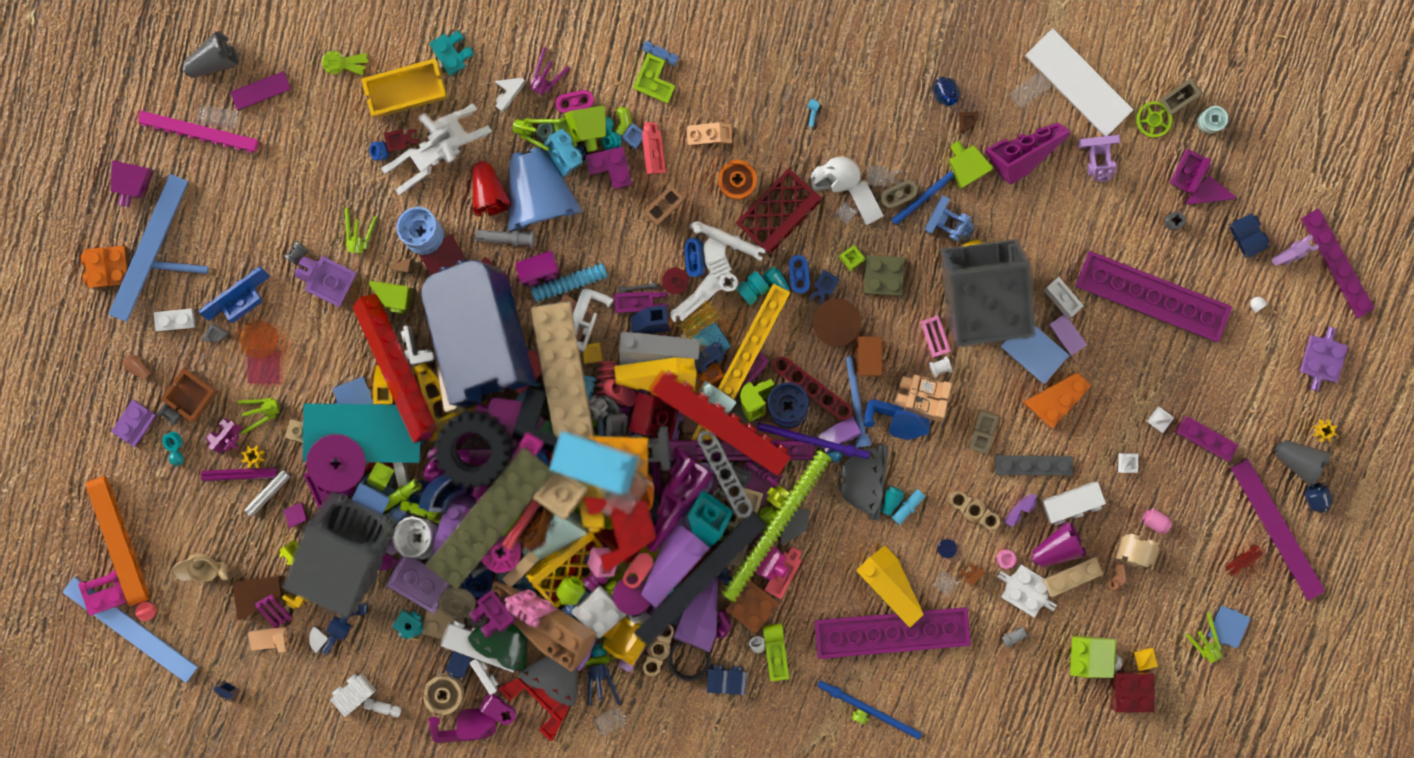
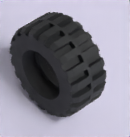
M479 410L461 412L460 415H455L451 418L437 436L435 458L439 459L438 467L440 470L444 469V475L447 478H453V483L457 485L459 482L463 483V487L467 488L471 485H474V488H479L483 484L489 485L493 480L500 477L510 462V454L512 452L510 433L507 434V427L498 422L499 418L496 416L494 418L490 417L488 412L479 413ZM475 432L488 440L492 453L490 459L485 464L479 466L470 465L460 458L456 449V443L462 434Z

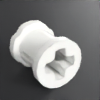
M947 356L940 361L929 362L934 378L945 372H953Z

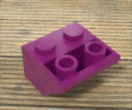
M552 250L515 263L520 283L528 288L539 284L538 281L542 279L546 281L557 278L556 274L560 273Z

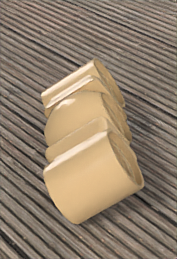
M954 491L949 495L950 505L962 512L967 521L977 522L989 530H994L999 526V516L986 508L984 502L980 499L971 498L960 491ZM960 494L963 497V501L961 504L955 505L953 498ZM973 505H977L979 508V512L976 515H971L969 512L970 507ZM992 515L995 518V522L993 525L988 526L986 518Z
M672 624L668 626L671 629L669 635L660 634L647 647L648 654L643 670L648 676H656L660 671L663 660L669 656L671 638L674 635V626ZM656 644H661L664 647V651L656 653L653 647ZM649 662H654L658 668L655 671H649L646 665Z

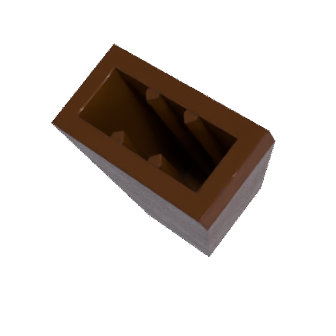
M282 575L232 582L237 620H242L256 612L258 609L255 603L271 594L276 599L283 595L285 590L283 586L286 580L282 579Z

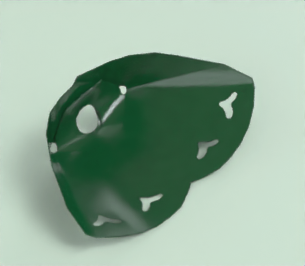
M488 621L473 630L469 635L468 641L481 655L497 659L503 667L510 670L519 671L525 669L527 637L517 627H514L516 626L514 623L501 633L496 629L492 635L486 638L480 629L490 622ZM473 638H479V644ZM490 646V649H491L492 652H489L488 650H485L484 648H487V647Z

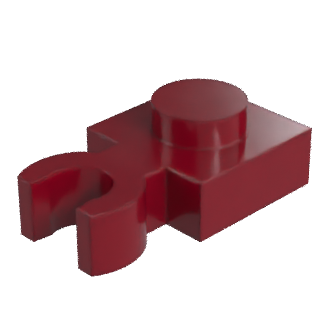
M403 129L384 133L388 153L407 149L406 143L408 142L411 144L419 143V139H411V134L417 133V129H411L407 134H404Z

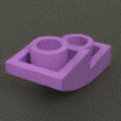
M851 417L818 435V438L843 445V443L861 436V431L854 418ZM824 448L826 453L832 451L831 449Z
M1030 493L1021 499L1009 512L1004 523L1012 527L1014 524H1018L1022 517V514H1020L1021 510L1027 513L1030 510L1033 511L1037 504V500H1035L1037 496Z

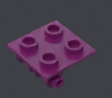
M748 460L742 468L751 472V479L746 489L763 493L760 503L761 508L769 496L767 494L771 487L776 488L783 476L780 474L777 476L756 461Z

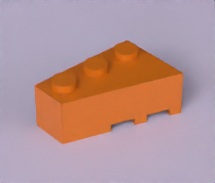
M1072 373L1048 388L1023 400L1021 403L1047 427L1053 428L1091 385L1078 373Z

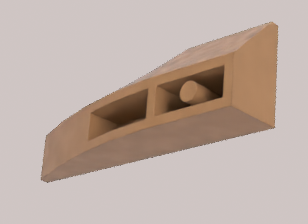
M498 581L493 582L491 589L504 606L507 603L505 598L522 592ZM559 609L539 617L540 624L537 627H531L525 621L510 613L516 620L514 622L516 627L542 653L571 672L578 667L592 648L596 632Z

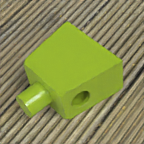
M605 105L564 113L574 142L585 141L587 152L598 150L596 139L606 136Z
M959 140L950 146L955 156L949 160V164L959 189H962L993 169L974 145L965 150Z

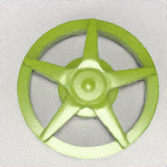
M1152 101L1144 104L1138 110L1136 124L1142 134L1156 138L1169 131L1172 125V115H1170L1163 103ZM1149 105H1158L1164 109L1160 112H1153ZM1146 107L1148 115L1146 119L1140 120V114ZM1165 111L1169 118L1168 126L1162 122V114ZM1140 123H1147L1150 126V133L1146 132ZM1157 126L1166 128L1160 134H1153L1154 128Z

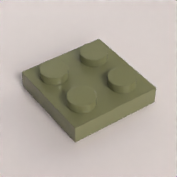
M866 255L863 294L902 296L905 257Z

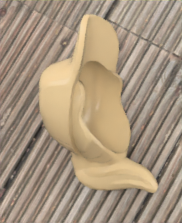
M203 553L191 554L187 560L181 561L173 567L174 575L182 581H211L217 576L221 580H228L227 564L216 562L212 557Z

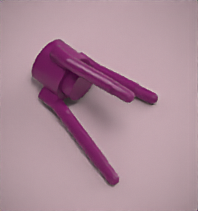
M546 47L542 49L533 78L530 81L531 86L529 87L542 96L544 92L548 93L570 69L567 66L547 85L549 81L545 80V77L553 64L552 61L548 63L541 77L538 76Z

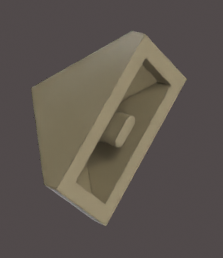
M1191 77L1161 98L1160 101L1170 115H1172L1201 95L1202 91Z

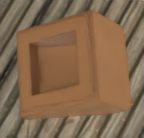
M408 258L390 265L389 269L397 272L411 273L413 259Z

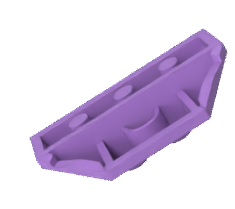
M466 492V494L455 497L448 505L447 511L443 512L431 557L476 504V499L471 493Z

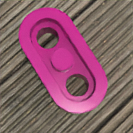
M587 90L562 94L556 99V108L562 114L572 110L591 108L594 98ZM583 97L588 99L586 104L581 103ZM564 101L569 102L567 108L562 107Z

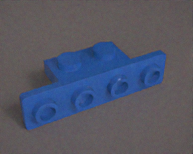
M262 267L254 269L242 280L237 281L231 288L222 292L210 303L205 304L199 310V313L209 321L223 311L227 319L234 323L263 302L255 287L267 280L270 275Z

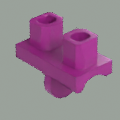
M223 418L218 425L222 429L220 434L218 435L213 431L206 437L210 444L208 447L219 454L224 450L228 452L231 447L237 450L239 446L236 441L240 438L238 434L243 429L241 425Z

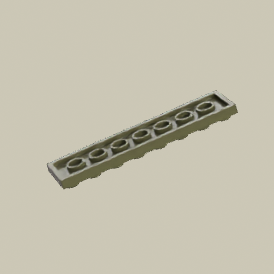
M523 446L501 473L500 477L493 482L426 563V567L457 589L554 471L550 470L549 465Z

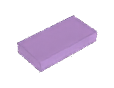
M1064 314L1049 324L1070 356L1087 345Z

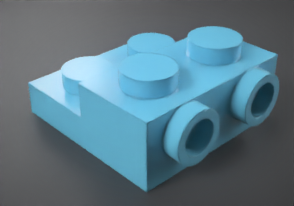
M563 128L550 135L543 144L549 148L547 153L563 178L583 162L580 151L574 148L570 135L567 132L565 133Z

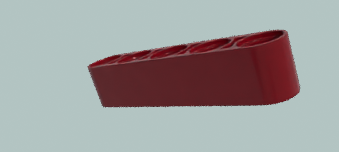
M778 357L774 360L773 369L790 383H795L802 387L807 396L841 420L851 417L852 408L848 403L788 358ZM779 360H784L787 363V367L783 371L778 370L776 367V363ZM799 371L802 374L800 382L792 380L793 372ZM809 383L817 385L816 393L811 394L807 391ZM826 394H830L833 398V402L830 405H825L822 401L823 396ZM840 406L848 408V414L844 417L838 414Z

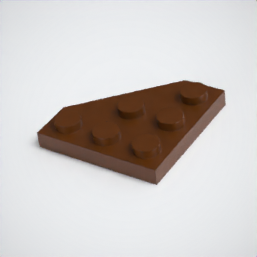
M540 505L518 539L531 552L545 545L547 530L551 524L552 512Z

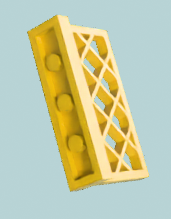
M588 532V534L546 556L525 573L542 596L556 608L562 603L559 599L555 602L551 600L552 592L557 590V588H553L554 579L571 577L568 576L569 567H578L577 576L575 577L583 581L585 577L591 575L590 571L589 575L581 576L582 567L589 568L587 563H583L584 555H590L591 552L585 551L586 545L593 540L595 548H604L592 532ZM574 554H580L579 563H570L571 557ZM558 567H565L564 575H555L556 569ZM543 579H550L549 588L540 587L539 583Z

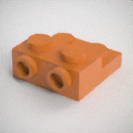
M126 246L84 249V254H81L82 265L86 266V273H83L84 284H88V288L121 285L128 270Z

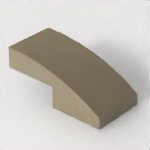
M980 409L969 449L988 454L999 415Z

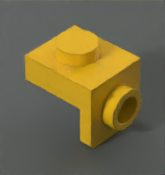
M285 594L282 598L286 601L285 604L293 609L296 607L300 608L304 602L308 603L309 601L298 595L294 598L289 594Z

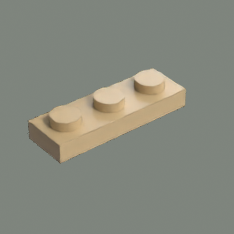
M1092 557L1043 580L1050 597H1054L1103 575L1097 558Z

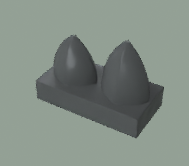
M608 413L604 417L607 424L605 437H626L628 417L625 414L613 415Z

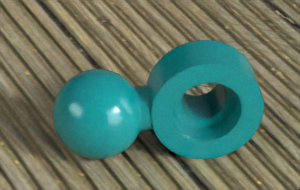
M605 116L606 136L602 137V145L606 150L619 148L622 143L619 133L612 131L613 120Z
M171 431L163 436L162 443L171 452L168 457L169 463L173 466H179L184 461L183 454L178 450L182 447L183 440L177 432Z

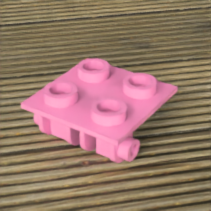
M528 589L505 598V601H507L505 606L507 611L525 621L531 627H537L540 624L539 617L557 610L548 600L542 599L534 591Z

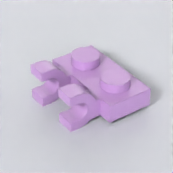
M1309 235L1302 242L1301 240L1294 242L1289 249L1271 260L1275 266L1281 263L1287 265L1293 260L1296 261L1302 258L1308 252L1317 250L1319 246L1310 245L1309 241L1313 237Z

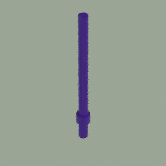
M760 422L757 426V430L845 453V456H857L864 459H869L870 452L857 449L853 445L848 444V446Z

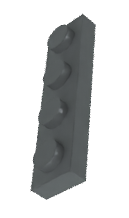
M995 455V474L1073 475V456Z

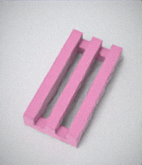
M939 315L920 321L932 358L951 352ZM933 321L937 322L945 350L941 348ZM927 323H929L938 350L936 353L926 326Z

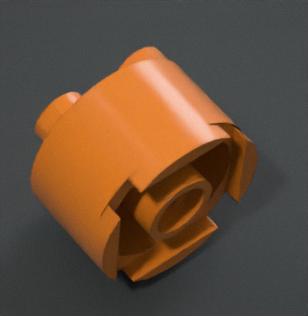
M743 160L728 162L722 167L718 176V185L722 194L732 200H743L749 197L757 183L755 170ZM736 176H740L739 178L743 180L739 185H735V182L732 181Z

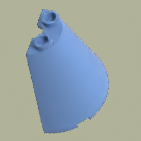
M540 147L530 149L531 153L524 155L523 152L514 153L511 155L512 159L509 160V200L511 206H508L509 232L552 218L566 217L583 212L549 154Z

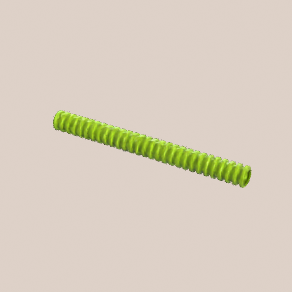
M821 450L817 451V456L814 455V460L810 461L811 465L806 467L807 470L803 471L804 475L800 476V481L797 480V485L793 486L794 490L790 491L791 494L786 496L787 500L783 501V506L780 505V510L776 511L777 515H774V519L769 521L770 525H767L766 531L763 530L762 532L764 534L759 536L760 540L756 541L757 544L755 546L753 545V550L749 551V556L746 555L745 558L747 559L742 561L743 565L739 566L740 569L736 570V575L732 576V581L729 580V585L725 586L726 590L721 592L723 593L722 595L732 602L737 601L736 597L740 596V591L743 592L742 588L747 586L746 582H749V578L754 576L753 572L757 571V566L760 567L759 563L764 561L763 557H766V553L771 551L770 547L774 546V541L777 542L778 539L776 538L781 536L780 532L784 531L783 528L785 526L787 527V522L791 521V516L794 517V512L798 511L797 507L801 506V501L804 502V497L808 496V491L811 492V487L815 486L814 482L818 481V476L821 477V472L825 471V466L828 467L827 463L832 461L831 457Z

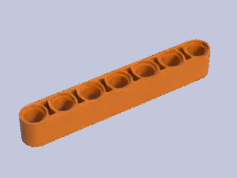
M104 475L87 481V492L128 605L133 606L149 600L150 596L108 478Z

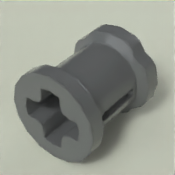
M1177 211L1168 214L1164 222L1168 229L1176 230L1185 224L1186 219L1181 212ZM1175 218L1176 220H1179V223L1175 224V222H1172L1171 219Z
M295 240L293 247L287 254L285 253L284 257L297 266L299 264L298 261L309 250Z
M166 403L157 413L158 416H163L172 426H175L183 416Z

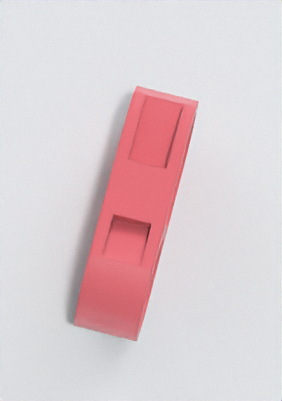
M608 379L606 381L604 391L608 397L620 406L631 407L635 404L636 393L632 388L617 384L615 379ZM614 383L616 384L615 393L612 391V385Z
M639 554L625 572L623 582L627 587H638L653 566V559L649 554ZM634 573L637 575L638 581L636 584H629L627 582L629 574Z

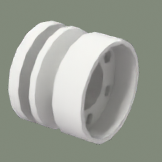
M409 517L400 521L395 527L396 532L392 538L397 552L410 558H430L438 526L430 520Z

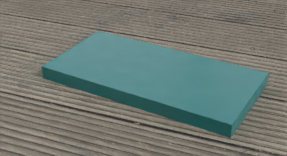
M303 404V462L307 461L308 452L317 440L327 435L341 434L352 438L360 445L365 455V462L420 463V442L413 443L396 404ZM334 458L333 462H338V458Z

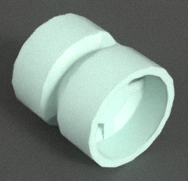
M1210 107L1198 116V127L1206 134L1216 133L1226 126L1228 115L1221 107Z

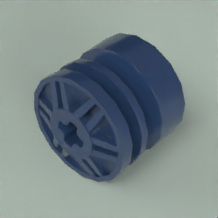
M786 382L772 389L768 398V411L774 424L781 428L792 429L805 421L808 415V397L802 387L795 383ZM785 405L787 407L791 405L792 410L788 409L787 411H785Z

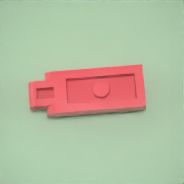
M645 122L642 139L647 174L666 173L661 131L658 130L656 122Z
M791 547L788 553L784 552L786 560L783 565L789 569L788 575L782 579L776 574L773 580H769L764 591L782 599L802 561L799 559L802 551Z

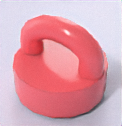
M142 602L136 608V616L142 621L151 620L156 615V607L151 602Z

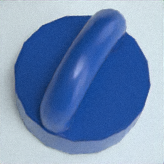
M376 141L371 143L369 150L373 160L380 161L388 158L389 153L386 142Z

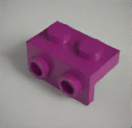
M1185 149L1169 184L1187 194H1194L1201 188V180L1210 170L1212 159L1204 158L1190 149Z

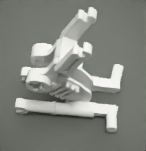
M474 103L463 110L437 119L436 122H433L425 113L419 117L432 133L428 136L429 141L421 143L419 149L412 148L407 150L391 163L381 168L383 173L387 174L390 170H394L411 157L420 170V173L396 189L399 196L431 173V166L437 165L439 160L443 158L446 162L455 160V157L461 153L458 149L459 146L480 137L485 138L488 136L487 134L492 132L489 126H485L468 134L458 123V120L470 116L474 111L478 110Z
M699 221L691 222L689 224L691 230L695 233L702 232L710 237L704 244L705 264L710 273L692 295L677 308L670 311L671 319L675 322L678 315L680 320L683 321L718 290L733 291L737 287L738 280L730 272L732 269L725 256L727 245L731 246L734 250L738 249L757 260H762L758 253H765V250L741 240L738 236H732ZM726 277L730 279L731 284L729 286L724 284Z

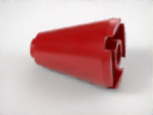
M486 161L477 162L476 166L473 167V214L483 217L482 213H488V216H492L508 210L507 206H511L510 200L492 165Z

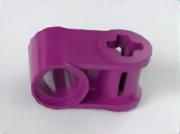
M488 693L479 707L482 713L504 725L512 723L517 716L516 709L495 694L490 695ZM507 711H509V712H510V714H509L510 717H509L508 719H505V718H504V717H505V714H504V713H506Z

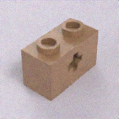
M670 185L644 211V214L658 227L685 201V198Z

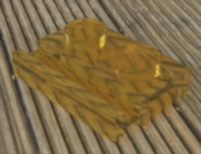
M707 300L683 321L678 319L676 322L688 339H690L707 326L713 324L720 316L709 300Z

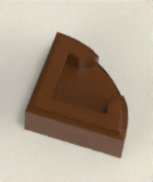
M960 112L959 132L969 130L976 123L979 112Z

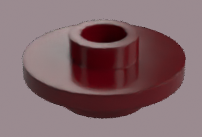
M670 268L662 277V285L670 294L684 292L689 284L688 275L680 268Z

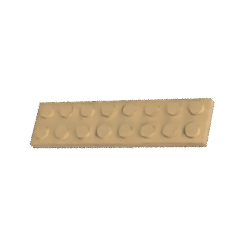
M568 301L532 307V318L554 436L559 437L561 432H573L581 436L594 437L571 303Z

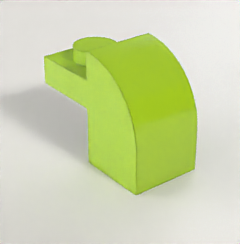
M771 379L760 382L755 387L751 382H748L742 388L741 410L749 422L766 414V403L763 400L769 398V394L775 388V384Z

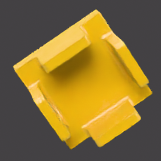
M626 615L603 635L607 638L602 648L614 657L622 659L633 666L646 646L634 634L640 624L630 621L628 615Z

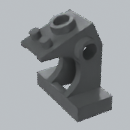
M668 426L660 427L658 438L648 439V448H652L653 452L648 454V462L661 461L662 470H670ZM636 433L631 438H642L640 433Z

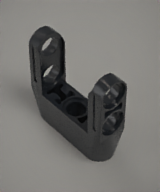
M529 385L512 436L523 440L528 432L544 442L541 446L542 449L555 452L559 437L535 430L544 403L548 404L546 389L541 386Z

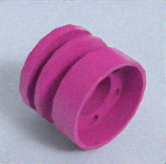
M510 531L505 536L501 535L482 558L487 568L494 572L512 570L520 562L523 555L522 543L518 540L511 550L502 545ZM501 547H503V550L506 552V554H503L502 557H500L499 553L496 552V550H499Z

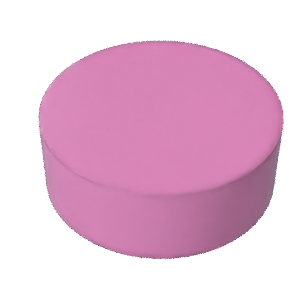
M1004 549L998 553L996 560L1000 567L1010 569L1016 564V555L1011 550Z

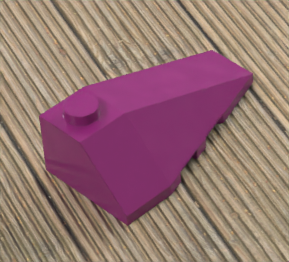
M1060 123L1037 129L1036 133L1027 136L1020 134L1018 139L1008 141V139L1001 140L985 149L999 176L1011 185L1027 176L1070 135V131Z

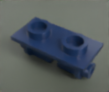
M714 342L704 349L708 355L704 357L702 352H699V360H695L696 372L698 371L701 374L709 369L708 364L713 361L717 364L725 358L724 354L727 351L722 353L721 349L723 346L720 342Z

